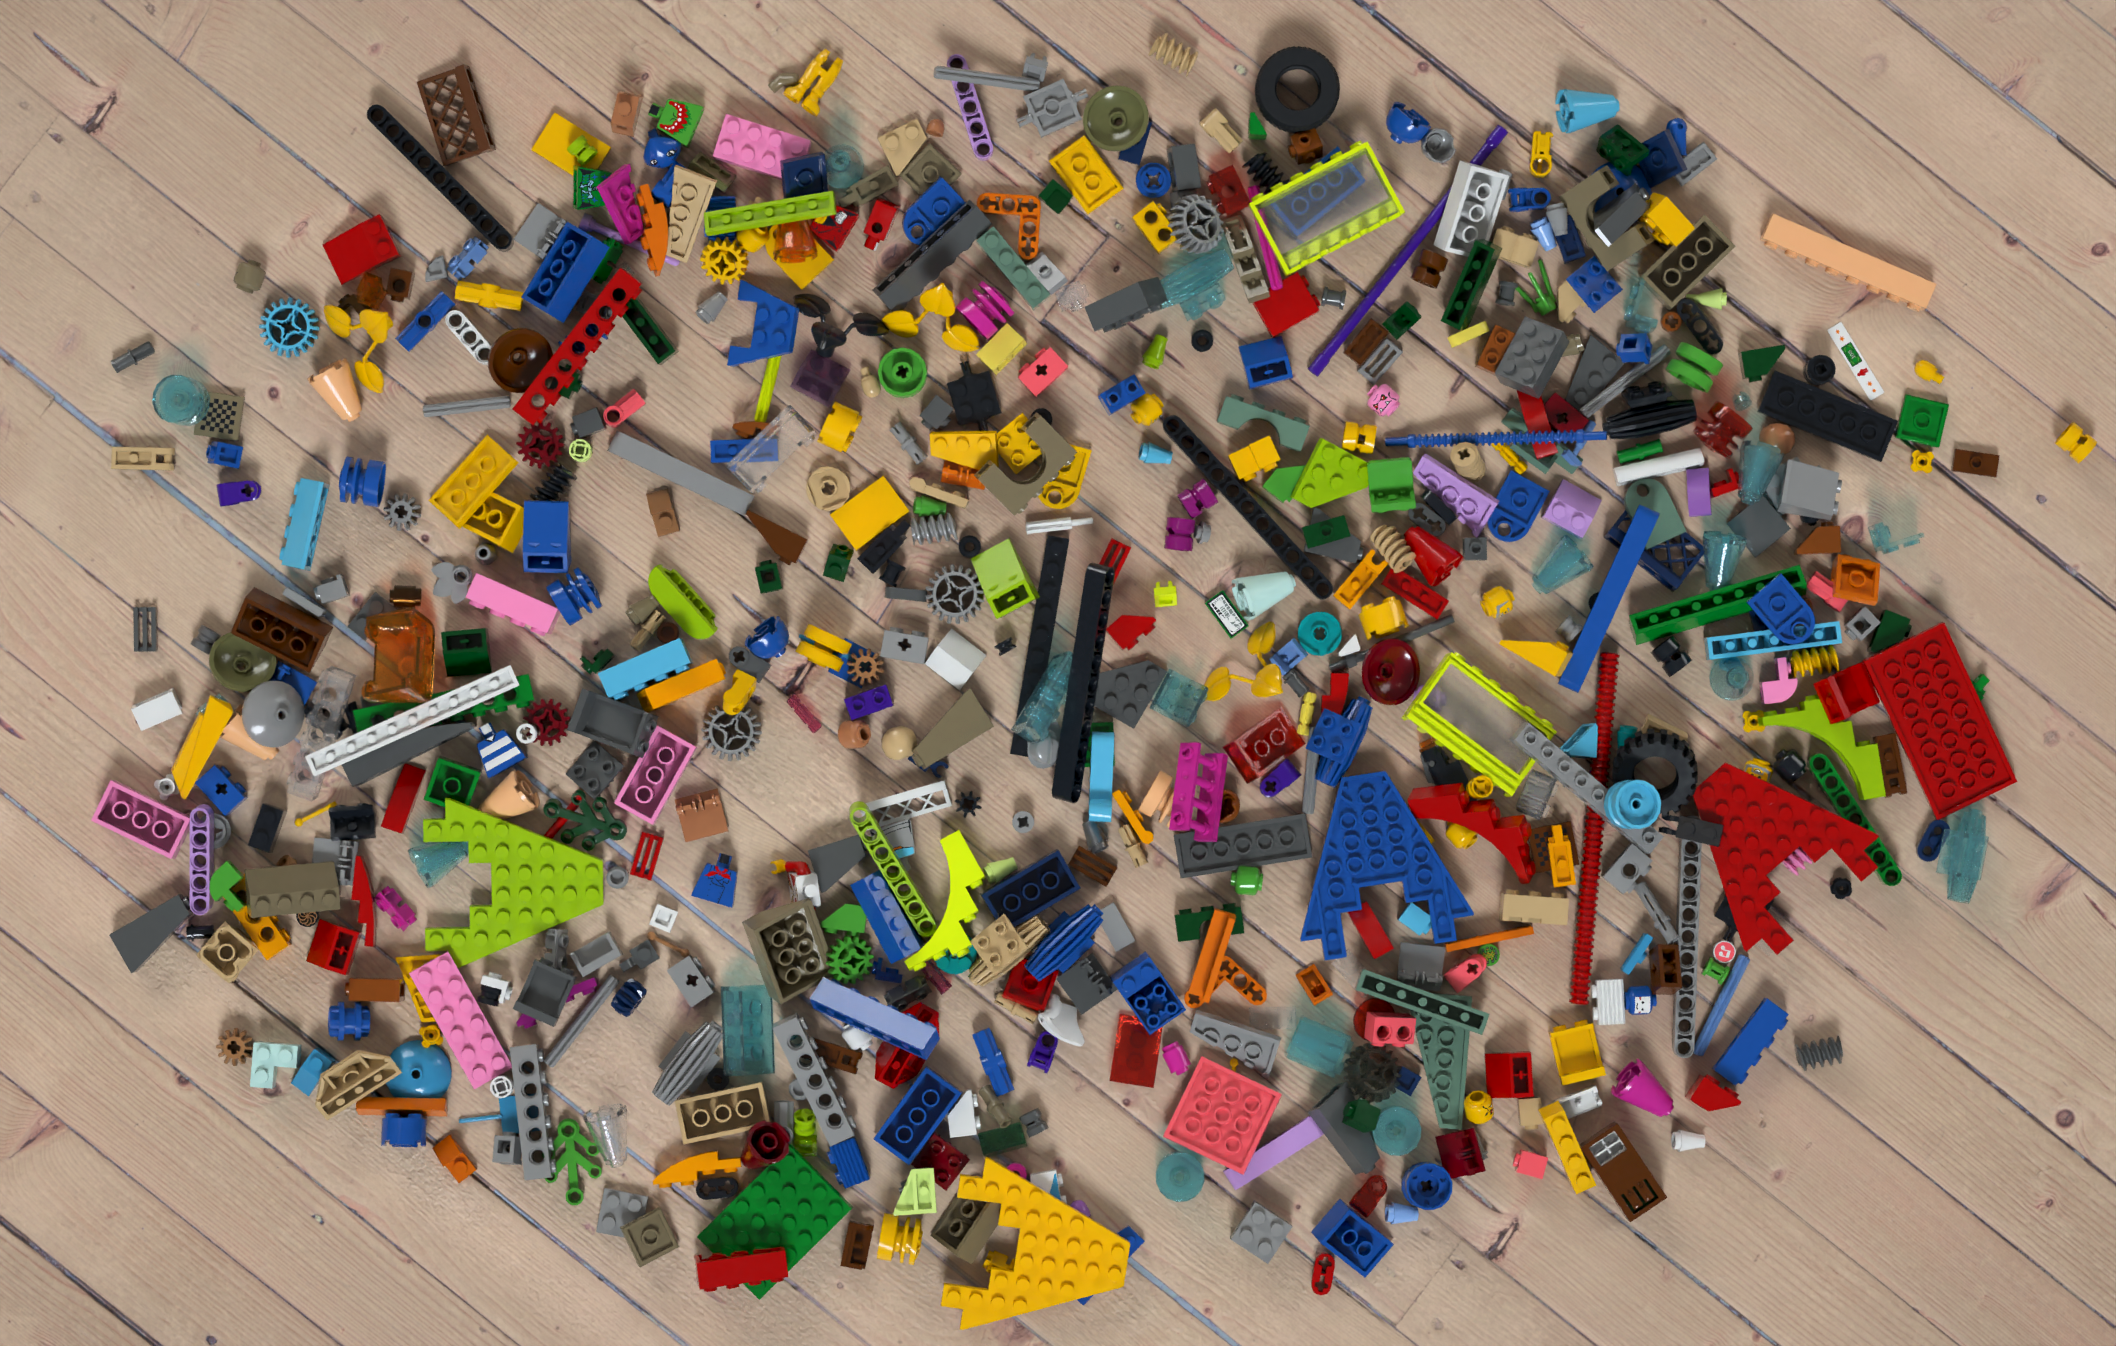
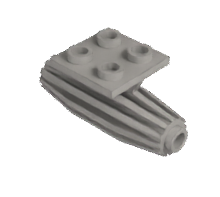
M712 1020L711 1023L706 1021L692 1035L685 1031L658 1066L663 1072L652 1093L669 1106L687 1089L694 1094L720 1060V1057L714 1052L724 1036L721 1032L723 1028Z

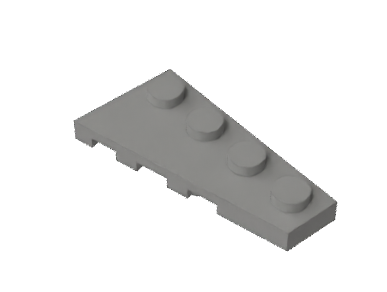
M1196 1010L1190 1033L1214 1047L1218 1046L1225 1051V1054L1232 1058L1233 1056L1244 1062L1245 1066L1250 1069L1254 1068L1261 1072L1262 1076L1267 1079L1269 1078L1281 1037L1200 1010Z

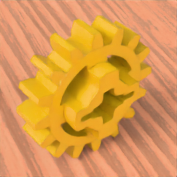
M717 237L715 242L710 240L707 246L704 247L703 254L700 257V261L703 262L701 268L707 269L706 276L713 275L712 281L715 282L718 278L721 284H724L725 280L732 284L734 279L739 281L742 275L746 273L749 261L746 260L748 253H742L743 245L736 246L737 240H733L730 243L728 237H725L724 241Z

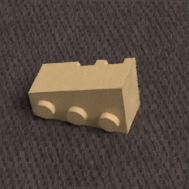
M1506 889V893H1501L1499 920L1567 925L1569 898H1564L1563 893H1551L1550 897L1542 896V892L1529 891L1528 895H1519L1520 890Z

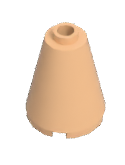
M346 358L320 369L318 375L314 376L312 374L307 378L310 385L342 420L347 419L348 422H351L360 417L359 412L362 411Z
M240 704L233 711L220 738L263 760L267 758L272 760L279 752V749L277 747L259 745L249 737L243 725V705Z
M514 770L490 793L477 809L506 820L536 809L540 806V799L537 792L532 793L530 787L533 785L526 775L520 770Z

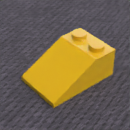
M492 493L462 527L513 553L523 535L524 508Z

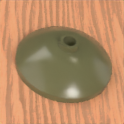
M1110 86L1098 91L1088 101L1083 114V126L1088 138L1096 146L1107 151H1123L1134 146L1144 136L1149 123V112L1145 101L1136 91L1125 86ZM1122 119V124L1117 126L1116 121Z
M230 632L220 637L212 646L209 655V667L215 679L226 688L239 692H249L257 685L271 680L276 668V656Z

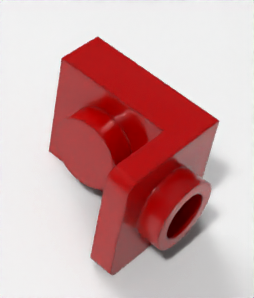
M1732 468L1725 470L1729 483H1726V480L1714 483V488L1710 489L1711 498L1739 489L1738 484L1741 481L1738 472H1733Z

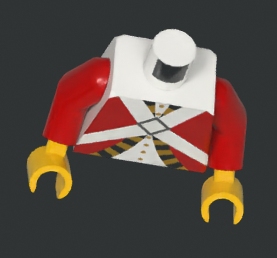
M783 859L770 862V864H775L777 870L771 871L772 874L787 872L791 903L809 898L816 911L821 905L817 874L810 870L808 864L803 861L785 862Z

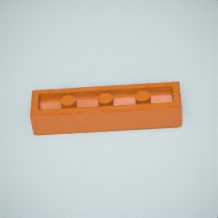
M363 1097L356 1102L358 1115H386V1113H397L401 1116L422 1114V1116L447 1117L448 1115L446 1098Z

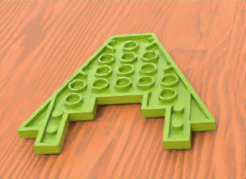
M445 798V818L423 819V842H468L469 863H491L492 905H470V927L425 928V951H448L457 968L603 905V859L451 798Z

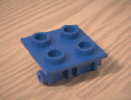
M1595 256L1566 278L1567 282L1593 313L1623 290Z
M278 661L274 675L270 680L281 681L292 686L300 695L304 706L318 683Z

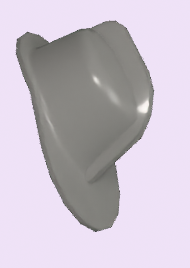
M1043 715L1036 717L1028 727V759L1037 768H1049L1057 760L1061 729L1058 722L1051 716Z

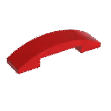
M1517 390L1528 432L1530 434L1532 431L1544 433L1547 430L1548 433H1551L1552 430L1542 395L1538 399ZM1551 441L1548 444H1545V442L1532 444L1537 459L1559 453L1556 442L1554 444Z

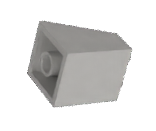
M1788 459L1784 468L1777 512L1831 520L1833 514L1837 515L1839 502L1835 501L1836 493H1840L1842 480L1838 479L1839 473Z

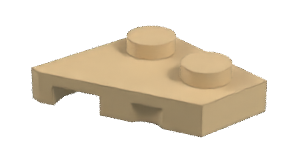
M918 119L878 137V141L896 177L902 173L927 140Z

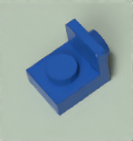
M212 441L206 451L207 463L239 469L243 447Z

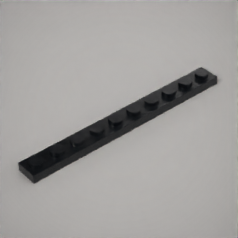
M1047 535L1038 588L1040 598L1036 599L1010 754L1028 757V727L1040 714L1069 539Z

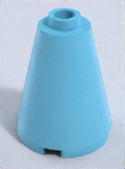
M1564 89L1559 90L1556 95L1555 104H1559L1560 111H1556V118L1560 130L1565 133H1572L1610 119L1619 112V101L1610 94Z

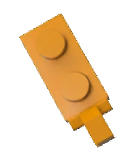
M1560 824L1551 825L1553 837H1548L1547 845L1553 887L1576 885L1571 843L1568 835L1562 834V826Z

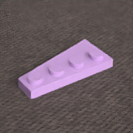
M1426 453L1422 456L1413 472L1428 489L1435 493L1458 516L1457 519L1463 525L1466 524L1472 530L1471 533L1476 538L1479 537L1500 502L1498 499Z

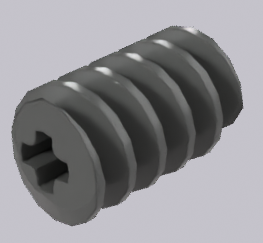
M1839 1035L1836 1042L1832 1037H1829L1827 1044L1824 1039H1820L1819 1046L1814 1040L1811 1041L1810 1048L1805 1042L1802 1043L1801 1050L1797 1044L1794 1045L1798 1065L1804 1071H1807V1064H1810L1815 1069L1816 1062H1819L1821 1067H1824L1825 1060L1832 1066L1834 1058L1837 1059L1839 1064L1842 1063L1843 1050Z

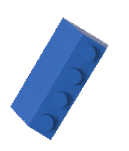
M880 870L850 885L891 964L920 950L925 945L921 935L915 929Z

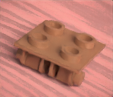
M718 788L675 799V807L679 815L685 842L729 831Z

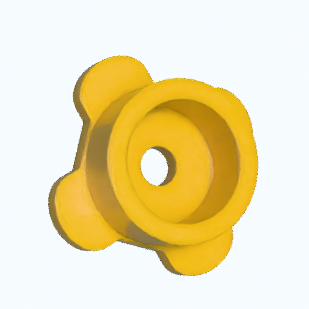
M1915 450L1912 453L1911 470L1913 472L1924 471L1925 473H1930L1933 469L1931 466V461L1934 459L1933 453H1921L1919 450Z
M1757 710L1756 712L1745 711L1742 714L1745 724L1743 730L1749 733L1752 730L1762 732L1765 729V726H1759L1757 719L1758 717H1764L1762 710Z
M437 1024L423 1026L419 1029V1034L422 1035L423 1047L429 1048L430 1045H441L443 1043V1037L440 1036V1028Z

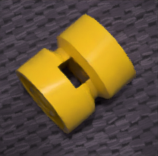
M1346 421L1342 449L1354 451L1357 448L1361 453L1373 454L1377 426L1364 424L1360 427L1358 423ZM1359 434L1364 435V441H1358Z
M2072 422L2058 437L2055 444L2063 451L2068 450L2069 456L2079 464L2093 450L2097 441L2089 434L2084 435L2083 429L2075 422Z

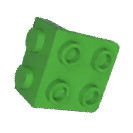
M1411 458L1371 460L1367 463L1369 499L1372 512L1385 513L1393 510L1406 511L1416 508Z

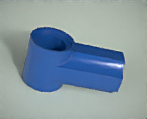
M674 161L664 178L658 181L651 192L654 199L660 203L663 202L668 208L672 202L674 167L678 165L686 168L677 161Z

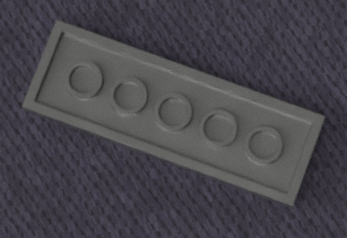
M1305 814L1219 827L1217 842L1195 841V831L1174 834L1180 878L1237 870L1239 866L1256 867L1312 858Z

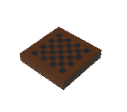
M1571 821L1558 823L1562 826V834L1568 835L1570 840L1573 866L1580 865ZM1551 825L1533 828L1531 836H1529L1532 859L1536 867L1535 873L1551 870L1547 845L1548 837H1553Z

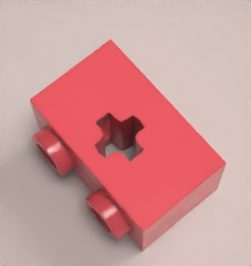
M1051 347L1047 350L1042 348L1034 356L1037 359L1031 365L1026 363L1018 371L1020 373L1018 379L1035 398L1068 369V365ZM1038 366L1041 368L1047 367L1045 376L1042 374L1038 376L1036 374Z

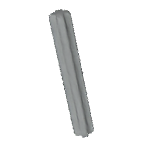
M509 396L430 404L423 406V414L425 417L504 409L511 407V400Z
M1314 726L1309 728L1308 741L1315 729ZM1307 750L1302 806L1304 814H1313L1315 808L1317 785L1315 776L1318 769L1319 754Z

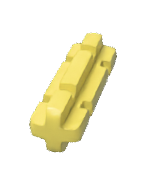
M1311 692L1304 694V704H1302L1299 718L1300 725L1297 728V733L1305 736L1309 735V723H1312L1315 707L1313 703L1316 701V694Z

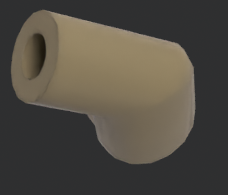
M781 73L768 86L774 93L784 85L794 87L798 85L799 75L796 73Z

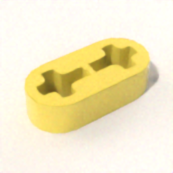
M1483 321L1447 339L1451 348L1489 332L1490 329L1486 321Z

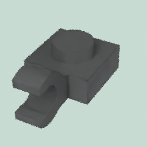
M648 939L629 950L632 957L619 965L623 972L635 965H638L641 970L660 957Z

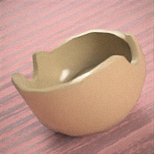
M905 726L890 728L881 739L882 750L889 759L902 760L912 756V750L917 746L916 735Z

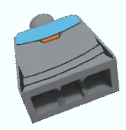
M911 818L881 827L907 871L911 870L907 857L916 854ZM870 831L871 836L875 835L877 831ZM885 847L878 848L881 855L887 852Z

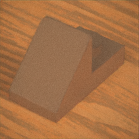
M668 488L646 494L650 514L653 517L658 537L679 532Z

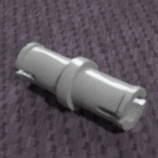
M901 422L894 425L895 427H892L889 431L900 442L902 450L908 452L916 462V465L923 462V459L925 460L928 456L916 443L917 439L908 433Z

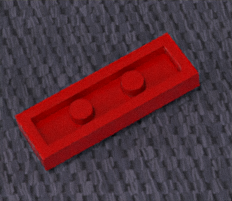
M1390 569L1381 585L1438 620L1449 600L1405 572L1394 573V569Z

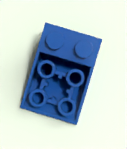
M524 500V572L568 573L572 561L569 502Z
M1146 951L1109 976L1149 1035L1186 1010Z

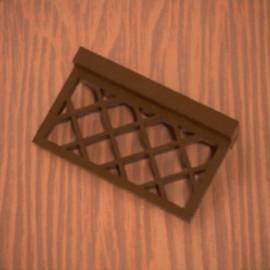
M463 64L455 67V69L417 82L443 166L496 150L468 65ZM455 74L457 84L454 90L444 86L447 77ZM431 82L438 85L434 97L426 94L424 85ZM442 88L452 92L447 104L437 100ZM456 95L463 98L464 104L461 111L451 107ZM435 102L445 106L440 118L432 113ZM449 109L459 114L454 125L444 121ZM462 116L470 120L471 125L467 132L457 128ZM442 123L452 128L447 139L439 135ZM455 130L465 134L461 146L450 142ZM469 137L476 140L478 150L470 152L464 149ZM450 144L459 150L455 158L447 160L445 151Z

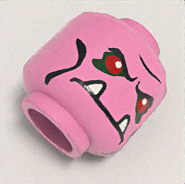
M1382 384L1379 387L1374 385L1367 393L1370 397L1367 405L1381 417L1385 415L1389 417L1400 405L1398 402L1399 394L1387 384Z

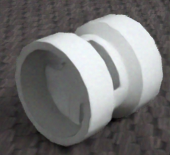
M506 1075L494 1078L490 1084V1091L497 1098H505L514 1090L513 1080Z

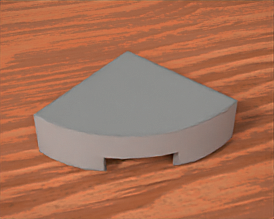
M443 255L435 258L428 266L425 273L426 282L448 278Z

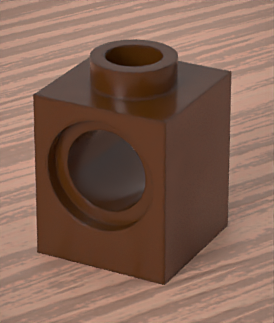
M390 268L386 294L391 296L390 300L402 303L404 299L410 300L415 273ZM399 280L405 282V289L401 292L395 291L394 288L395 283Z

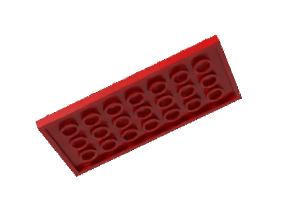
M1944 622L1862 660L1936 820H1940L2017 782Z

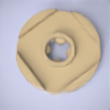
M829 466L815 470L808 479L806 486L809 501L818 509L825 511H834L842 507L849 499L851 491L847 476L839 469ZM825 483H829L830 486L834 485L835 489L832 490L831 495H828L827 492H822V489L825 488Z

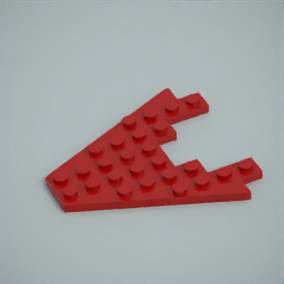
M1725 762L1696 787L1693 797L1701 820L1724 825L1720 847L1710 845L1743 948L1746 952L1763 939L1775 954L1778 955L1794 941L1765 906L1781 893L1767 877V874L1799 846L1814 863L1832 848L1861 882L1878 868L1864 851L1879 837L1877 833Z

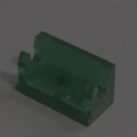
M1021 1122L1010 1124L1005 1128L999 1127L978 1133L984 1157H991L1027 1147Z

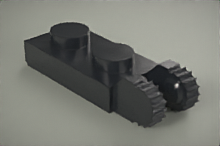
M1673 815L1662 817L1667 821L1678 822L1677 830L1659 827L1658 832L1675 835L1676 838L1720 847L1724 825L1681 815L1680 817Z

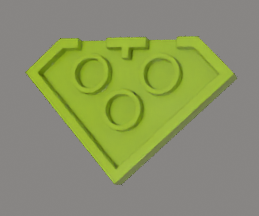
M1319 438L1290 498L1313 508L1365 489L1369 485L1368 462L1323 438Z

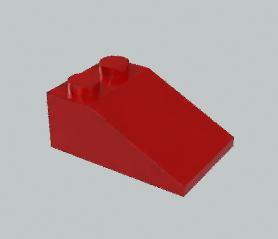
M380 214L323 244L341 285L402 257L383 216Z

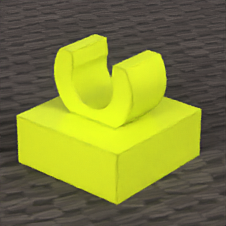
M1168 581V587H1160V583L1156 582V588H1153L1155 607L1177 605L1176 586H1173L1172 582Z

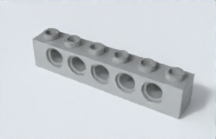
M795 1013L774 1023L772 1029L830 1147L854 1136V1128L857 1127L852 1115L848 1116L845 1111L847 1105L842 1095L838 1097L835 1091L837 1084L833 1076L828 1077L825 1069L828 1066L823 1056L819 1057L816 1052L818 1046L813 1036L809 1038L806 1032L809 1028L804 1017L800 1018L798 1013ZM793 1035H800L803 1040L799 1044H794L790 1038ZM807 1054L812 1057V1061L805 1064L801 1062L800 1057ZM818 1074L822 1080L819 1083H813L810 1080V1076ZM822 1094H828L832 1099L830 1102L824 1103L820 1101L819 1097ZM836 1113L841 1116V1120L839 1122H832L829 1116Z
M538 1044L510 1047L524 1179L526 1181L554 1177L553 1173L557 1172L556 1160L551 1158V1150H554L553 1137H549L548 1128H552L551 1116L546 1114V1106H549L548 1093H544L543 1084L547 1083L546 1072L541 1070V1062L544 1061L543 1048L539 1049ZM528 1061L534 1064V1071L531 1074H526L523 1070L524 1064ZM531 1083L537 1087V1092L534 1096H529L526 1093V1087ZM535 1105L539 1108V1115L533 1119L529 1116L528 1110L531 1106ZM534 1128H539L542 1132V1137L537 1141L531 1137V1131ZM537 1150H541L545 1156L541 1163H537L533 1158Z

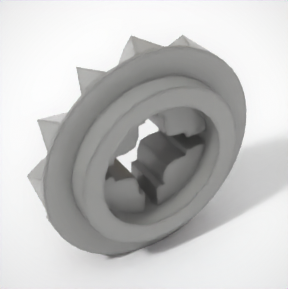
M214 813L215 828L223 829L220 833H216L214 849H217L228 842L232 829L225 817ZM206 815L203 816L200 820L206 821ZM203 833L197 834L198 840L205 843L207 840L206 836Z

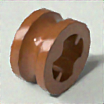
M1668 312L1661 318V326L1667 332H1674L1681 326V317L1676 312ZM1668 316H1672V319L1677 320V324L1673 325L1674 328H1670L1669 324H1665V320L1669 319Z

